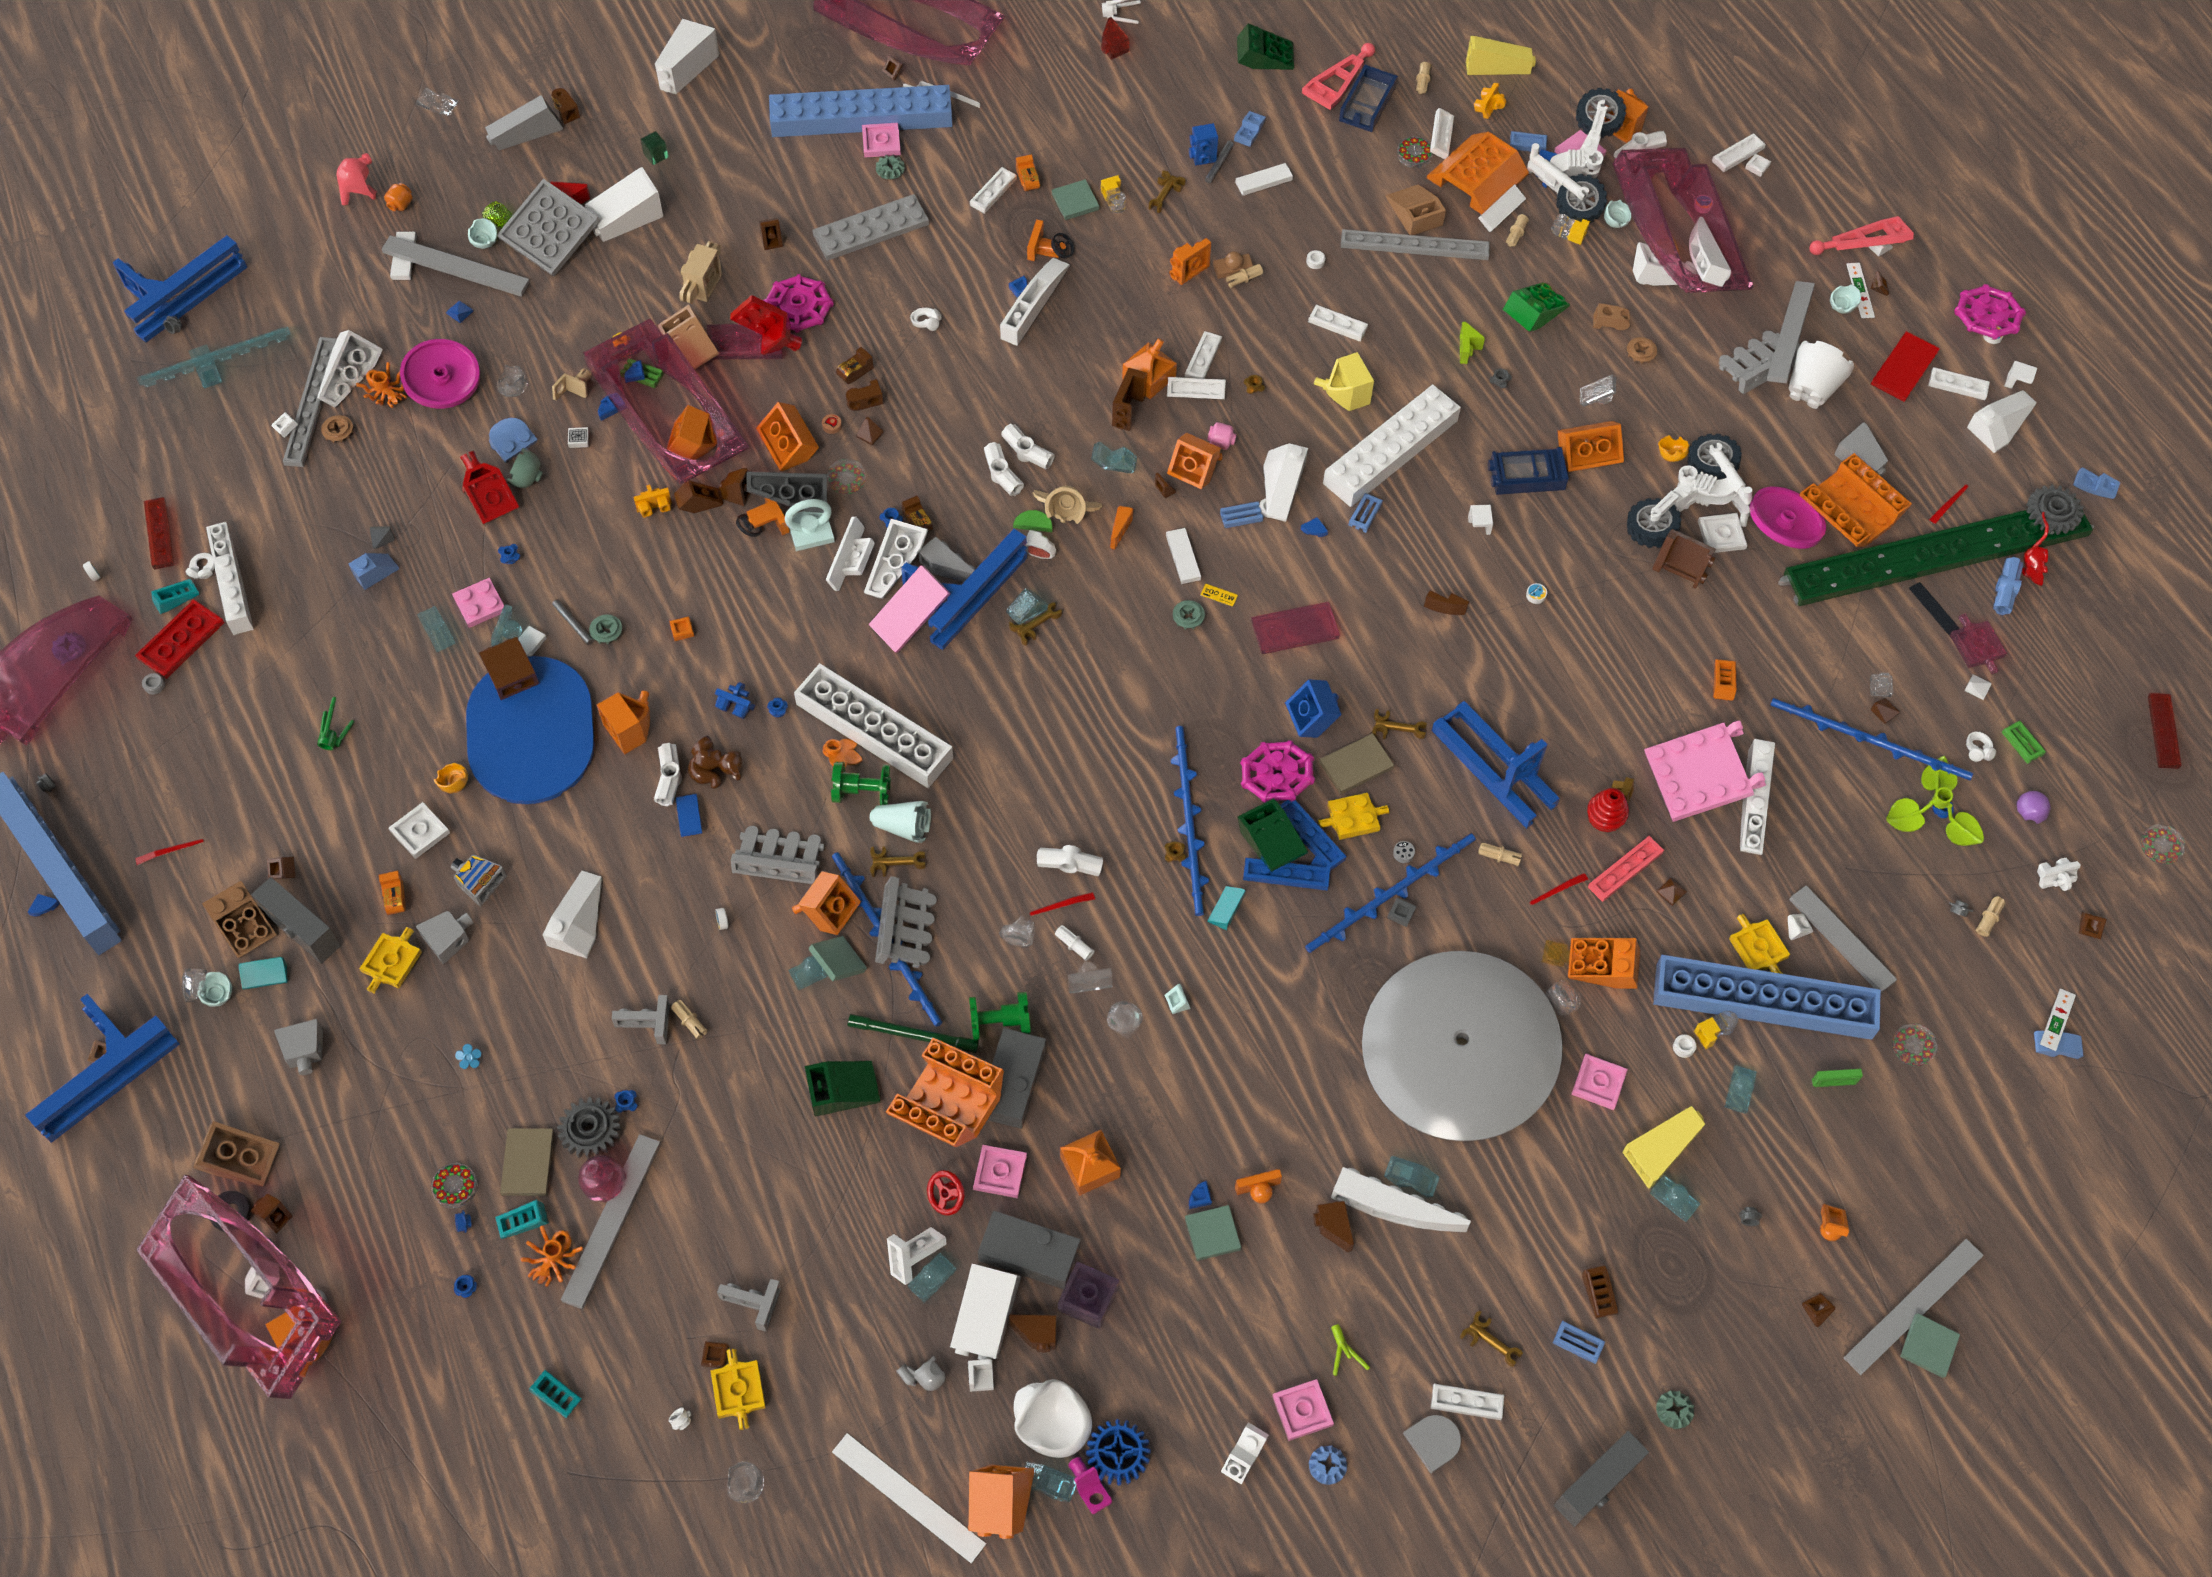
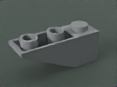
M936 537L923 546L918 553L919 562L932 574L965 582L976 570L972 565L965 563L958 553L951 551L944 541L941 542Z

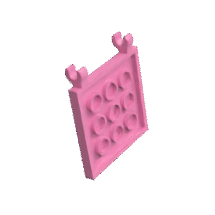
M1741 721L1733 722L1728 727L1725 726V723H1721L1644 749L1672 822L1753 796V789L1766 786L1763 772L1757 773L1748 779L1731 740L1732 737L1744 734Z

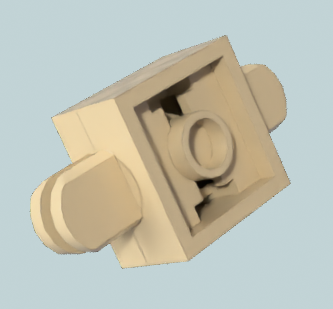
M708 241L706 246L697 244L694 250H691L687 263L681 268L684 282L680 291V301H687V303L693 304L695 299L705 302L709 300L722 276L719 259L721 253L720 244Z

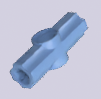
M2007 558L2004 562L2002 574L1995 588L1997 595L1993 609L1997 614L2005 615L2012 612L2015 597L2019 592L2022 582L2020 576L2023 562L2019 558Z

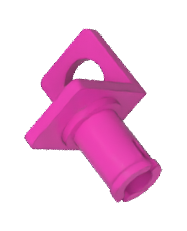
M1081 1457L1071 1460L1068 1466L1076 1477L1074 1481L1078 1493L1090 1512L1095 1514L1110 1505L1112 1499L1101 1484L1096 1468L1092 1467L1088 1470ZM1095 1493H1100L1103 1495V1501L1097 1505L1090 1502L1091 1496Z

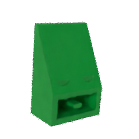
M1542 282L1513 291L1503 310L1531 332L1543 327L1567 309L1570 304L1565 301L1562 295L1554 292L1550 285Z

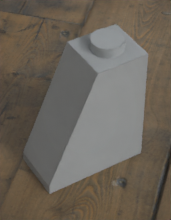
M1865 422L1839 443L1834 455L1840 460L1844 461L1855 453L1881 477L1886 472L1885 466L1888 459Z

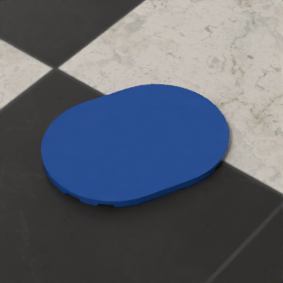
M528 657L537 676L538 685L500 700L496 688L487 673L473 689L467 704V754L472 773L488 793L510 803L536 804L561 796V793L570 787H574L582 779L593 758V710L588 687L573 668L561 661L548 657Z

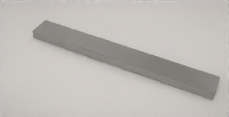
M1342 229L1341 248L1488 260L1489 258L1488 241Z
M391 235L382 247L384 254L522 297L529 285V279Z
M1795 282L1767 375V381L1787 383L1815 283Z
M319 338L295 418V422L298 425L291 432L283 458L284 466L304 467L323 403L317 397L337 338Z
M639 1134L561 1298L563 1303L582 1310L584 1309L660 1148L661 1143L659 1141Z
M1965 1239L1876 1325L1844 1359L1862 1375L1910 1328L1915 1314L1923 1315L1984 1255Z

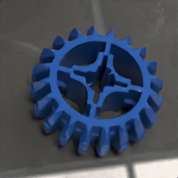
M1119 1419L1115 1420V1426H1112L1111 1422L1107 1421V1429L1099 1425L1098 1432L1100 1434L1092 1432L1091 1437L1095 1441L1090 1440L1087 1442V1446L1092 1448L1086 1451V1456L1092 1457L1088 1460V1465H1096L1094 1467L1097 1473L1101 1471L1099 1475L1101 1481L1108 1476L1109 1485L1112 1484L1113 1479H1117V1485L1121 1486L1123 1478H1125L1127 1484H1130L1131 1475L1134 1479H1139V1474L1136 1470L1144 1473L1146 1468L1142 1464H1149L1150 1461L1146 1456L1151 1453V1450L1144 1448L1149 1445V1440H1141L1144 1437V1431L1136 1434L1138 1426L1134 1424L1131 1429L1128 1428L1129 1421L1127 1420L1124 1422V1426H1120ZM1114 1435L1113 1444L1104 1446V1449H1099L1105 1439ZM1122 1435L1131 1439L1137 1448L1124 1444ZM1117 1442H1119V1448L1122 1452L1120 1463H1118V1457L1115 1453ZM1138 1456L1132 1466L1122 1470V1464L1126 1459ZM1100 1457L1113 1461L1115 1470L1107 1467Z

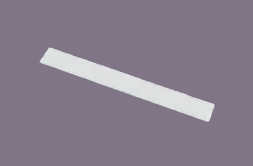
M848 1433L832 1451V1453L970 1563L974 1561L986 1545L984 1541L971 1531H968L965 1526Z

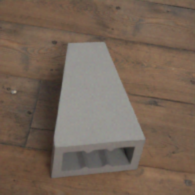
M542 95L485 127L488 133L486 136L487 140L491 145H495L498 150H503L563 129L558 116Z

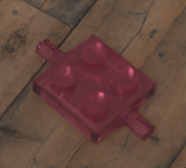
M1967 614L1960 615L1958 619L1964 627L1952 631L1950 637L1967 667L1972 668L1978 665H1986L1991 674L1997 673L1999 669L1994 661L2004 658L2007 652L1988 621L1971 623Z

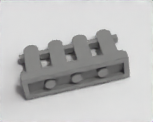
M1765 331L1762 336V342L1757 339H1751L1748 342L1747 350L1743 347H1736L1733 358L1728 355H1722L1719 358V369L1722 371L1726 370L1733 376L1732 380L1740 382L1738 390L1742 394L1767 381L1774 352L1766 346L1769 345L1775 350L1779 333L1775 334L1772 331ZM1798 344L1791 367L1794 366L1797 350L1799 349L1800 344ZM1752 354H1756L1762 360L1759 361ZM1738 362H1741L1747 368L1744 369L1742 366L1738 364Z
M749 826L745 833L741 832L740 840H743L740 850L736 849L735 854H732L731 857L732 873L813 884L818 877L817 869H819L820 865L819 861L816 860L819 851L824 850V844H821V838L818 835H811L806 842L800 841V835L797 832H790L787 835V839L779 837V831L776 829L768 830L766 836L759 835L756 826ZM757 842L763 843L761 853L754 852ZM777 845L784 846L782 856L775 855ZM798 848L805 849L803 859L796 858Z
M891 876L884 887L875 962L884 964L887 958H892L891 962L893 963L901 960L913 963V967L918 968L919 965H926L930 960V955L926 951H922L921 948L922 946L929 945L932 941L931 934L924 931V926H931L934 922V916L926 912V907H933L937 899L935 895L928 893L926 888L919 891L907 888L908 884L905 883L898 886L899 878ZM905 902L920 905V908L916 910L905 907ZM903 921L917 924V929L903 926ZM905 941L915 944V949L901 946L900 942Z

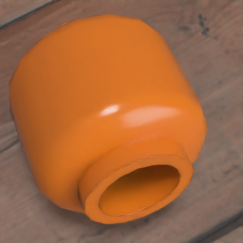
M402 183L391 185L384 196L387 203L386 206L394 212L396 210L404 211L412 201L411 190Z

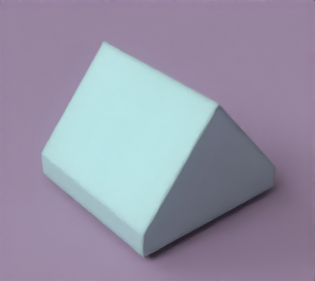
M1181 984L1176 985L1165 994L1172 1014L1190 1009Z

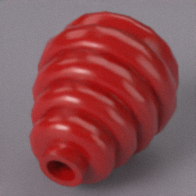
M1608 788L1591 798L1587 806L1589 822L1594 828L1602 832H1613L1625 824L1629 816V806L1624 794L1616 788Z

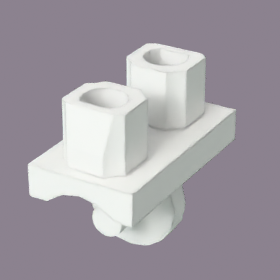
M2067 858L2059 859L2055 867H2051L2047 862L2041 863L2037 870L2040 876L2039 886L2042 889L2060 886L2064 891L2070 890L2072 883L2076 882L2078 878L2077 870L2081 865L2078 861L2070 862Z

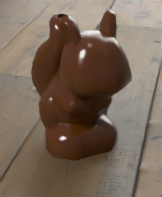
M709 736L701 738L691 750L693 758L689 762L688 773L696 783H711L712 789L718 788L721 784V779L718 774L711 771L717 767L725 774L732 775L736 781H740V770L743 763L741 752L730 751L722 755L720 750L713 749L714 743Z

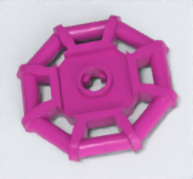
M801 274L780 282L775 281L767 298L763 300L786 311L788 317L795 320V323L790 321L791 330H794L796 333H800L801 330L815 325H822L829 309L834 305V301L830 298L823 281L809 279L801 276ZM820 292L822 297L817 298L815 293ZM778 293H781L779 298H775ZM798 300H801V303H800V304H795V303H794V302H798ZM817 306H822L818 314L815 310Z
M1988 284L1972 290H1963L1960 293L1959 303L1954 309L1955 315L1959 316L1967 327L1968 332L1991 337L1992 340L2008 334H2017L2020 331L2021 321L2026 315L2025 309L2021 308L2013 297L2012 292L2001 291L1989 287ZM1989 295H1992V296L2001 298V300H2000V299H1997V298L1990 297ZM1966 303L1970 305L1971 308H1966ZM2008 318H2014V321L2010 322Z
M1291 740L1275 743L1261 742L1259 747L1247 757L1242 758L1240 762L1242 765L1241 786L1243 789L1251 791L1264 803L1273 798L1276 801L1290 800L1292 802L1296 800V797L1315 782L1313 776L1314 757L1312 754H1308L1296 746ZM1291 752L1300 759L1297 761L1290 756ZM1264 754V758L1259 763L1254 762L1257 758ZM1305 767V774H1299V768ZM1250 770L1257 771V776L1251 778ZM1281 770L1282 774H1274V771ZM1257 785H1261L1265 790L1263 791ZM1276 789H1281V791L1285 792H1276Z

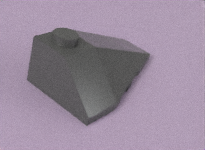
M747 471V492L790 507L808 499H819L827 502V474ZM818 507L802 509L805 512H824L823 509Z

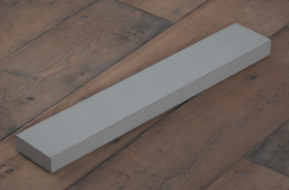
M1807 886L1790 897L1789 900L1805 915L1874 989H1880L1882 993L1897 981L1896 977Z

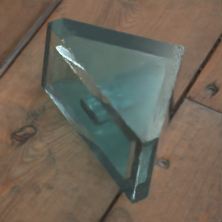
M1025 588L1007 608L1006 613L1020 625L1047 610L1048 604L1035 592Z

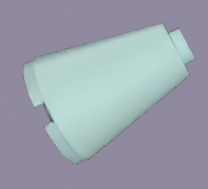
M925 801L878 805L871 810L870 821L877 828L915 843H922L926 839L923 837L924 832H929L931 810L926 808V805L929 804Z

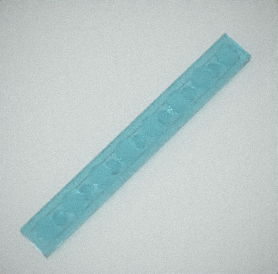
M284 326L138 376L136 380L140 386L150 387L156 384V380L162 378L164 381L175 378L174 374L182 372L184 375L193 372V368L199 365L205 368L213 365L212 361L220 359L222 362L231 359V355L238 352L239 355L250 352L249 348L255 346L258 349L269 345V341L275 340L276 343L287 339L286 336L291 333L289 328Z

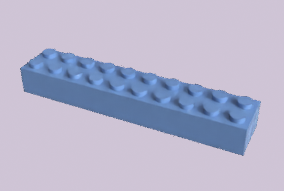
M949 85L769 95L772 137L862 132V125L898 123L899 130L952 127Z
M1 772L0 816L85 940L98 955L104 953L122 941L118 936V933L121 932L120 929L110 918L109 913L99 902L98 897L90 889L89 884L79 873L78 868L70 860L68 854L59 844L57 838L48 828V825L39 815L21 786H19L13 776L8 778L4 772Z
M1661 955L1656 965L1653 1005L1872 1040L1880 1030L1881 990Z

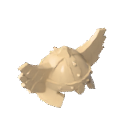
M1065 485L1057 489L1055 488L1050 494L1037 490L1033 492L1034 497L1038 501L1045 503L1047 517L1055 516L1062 523L1074 520L1078 524L1083 519L1086 511L1095 512V510L1102 508L1101 503L1084 501L1082 494L1071 486Z

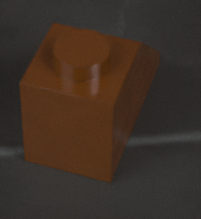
M778 218L759 221L764 250L783 247Z
M747 468L730 472L725 480L721 481L719 490L723 500L741 506L746 504L751 494L747 492Z
M687 480L674 493L679 510L690 513H698L723 505L718 488Z
M268 1193L258 1199L251 1210L256 1218L276 1234L293 1217L281 1201Z
M1345 1201L1317 1205L1316 1213H1313V1221L1315 1227H1319L1320 1234L1346 1252H1352L1354 1242Z
M1009 1314L1010 1327L1032 1349H1037V1352L1041 1353L1050 1352L1051 1349L1055 1350L1056 1315Z

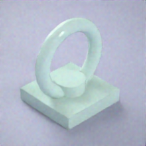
M808 499L796 503L786 512L785 523L790 529L796 551L835 542L829 523L832 510L827 502L819 499ZM809 507H818L823 509L824 512L815 513L799 511Z

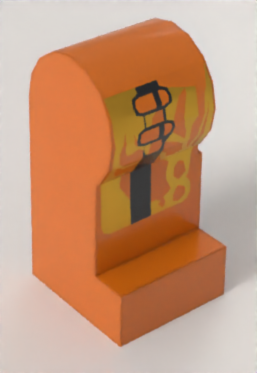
M1032 154L1017 157L1016 171L1024 191L1039 189V178L1033 164Z
M399 871L379 874V882L387 915L405 912L404 885Z

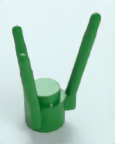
M332 697L328 716L327 711H323L320 735L317 741V745L320 748L330 751L334 750L335 746L340 747L341 741L354 724V720H351L338 738L336 736L337 733L330 730L336 697Z

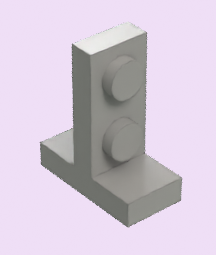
M658 995L657 1011L651 1009L632 1011L625 1008L619 1011H612L614 1026L624 1028H655L654 1037L657 1044H666L670 1011L668 996Z
M770 1279L765 1296H762L763 1294L757 1290L750 1289L749 1292L740 1290L741 1288L735 1284L728 1283L727 1286L720 1284L717 1291L719 1299L759 1310L755 1324L758 1330L766 1332L781 1291L780 1282Z

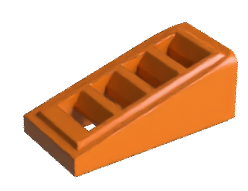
M1124 506L1117 508L1111 535V549H1116L1131 524L1134 513L1133 508Z
M1715 659L1713 697L1715 699L1732 701L1737 690L1736 662Z

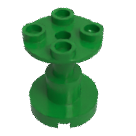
M835 762L831 781L833 782V789L831 788L832 803H842L844 793L859 794L860 790L880 791V805H887L889 800L887 790L891 788V777H889L890 765L883 764L881 779L861 778L860 773L845 772V762Z
M1017 992L1018 1003L1001 1005L1000 1010L977 1012L976 997H969L973 1041L980 1040L979 1025L1003 1023V1027L1020 1025L1021 1032L1030 1035L1027 993Z

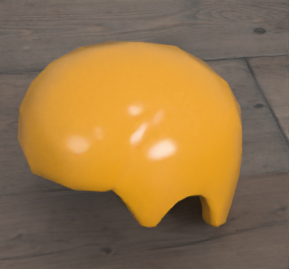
M1668 435L1658 443L1661 457L1669 462L1681 461L1689 453V443L1681 436L1675 440Z
M452 763L438 770V777L434 779V782L443 792L449 794L457 793L466 786L468 772L464 766Z

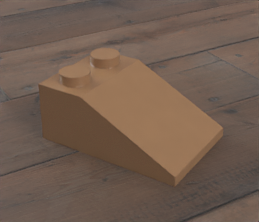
M213 1121L208 1128L193 1169L263 1187L280 1143Z

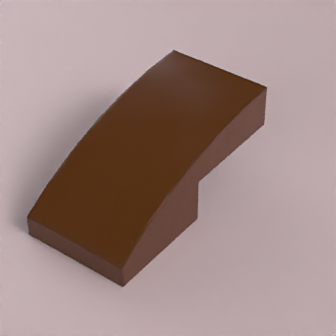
M1431 590L1426 595L1424 607L1449 615H1465L1469 605V601L1453 593L1447 599Z

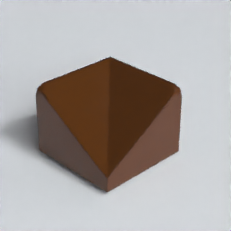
M294 856L267 859L268 879L270 877L274 880L295 878Z

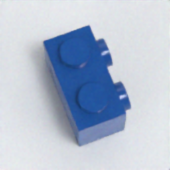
M1214 123L1192 127V135L1189 136L1191 144L1189 148L1190 159L1193 158L1195 166L1214 163L1217 159L1218 135Z

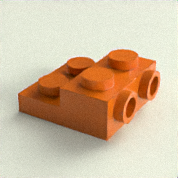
M1205 238L1201 242H1197L1193 247L1186 243L1176 248L1173 252V257L1170 259L1172 270L1169 271L1171 278L1183 285L1210 266L1211 241Z

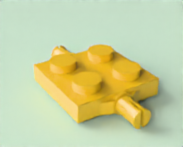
M1368 793L1335 799L1327 803L1330 818L1318 820V825L1320 828L1332 826L1336 830L1339 840L1380 831V824L1377 816L1389 814V808L1387 805L1375 808L1371 803Z
M1745 914L1739 915L1736 919L1743 928L1741 931L1732 934L1729 940L1746 967L1755 970L1769 969L1773 973L1783 974L1777 964L1788 959L1790 953L1768 919L1760 923L1750 924Z
M406 927L400 937H392L385 933L381 934L359 968L362 973L373 978L367 988L369 992L375 994L381 983L400 988L422 953L419 948L410 945L408 942L414 930Z
M729 1349L726 1351L729 1364L723 1368L710 1370L717 1415L719 1419L729 1416L738 1417L739 1430H744V1427L745 1429L749 1428L747 1414L766 1408L757 1360L746 1363L738 1362L737 1349H732V1354Z

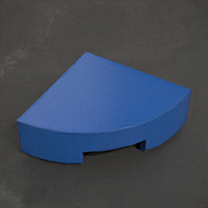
M1022 276L1009 283V289L1017 298L1026 288L1027 279L1025 276Z
M639 360L634 362L633 366L625 372L626 383L645 379L642 362Z
M609 396L601 400L598 409L601 421L618 413L616 406Z
M1318 517L1302 524L1300 528L1307 535L1311 534L1318 537L1328 535V530Z
M38 894L29 908L28 914L30 916H41V914L47 913L50 910H55L60 902L57 899Z
M1207 1181L1198 1184L1192 1191L1189 1198V1209L1212 1204Z

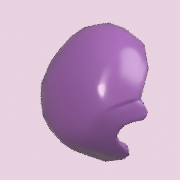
M2029 791L2022 794L2016 804L2017 811L2024 820H2033L2036 824L2047 820L2050 814L2049 799L2038 791Z

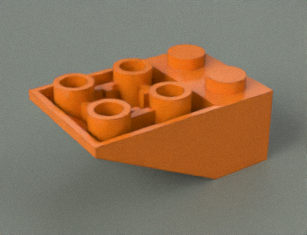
M1571 938L1568 978L1611 988L1638 989L1640 947L1637 939Z

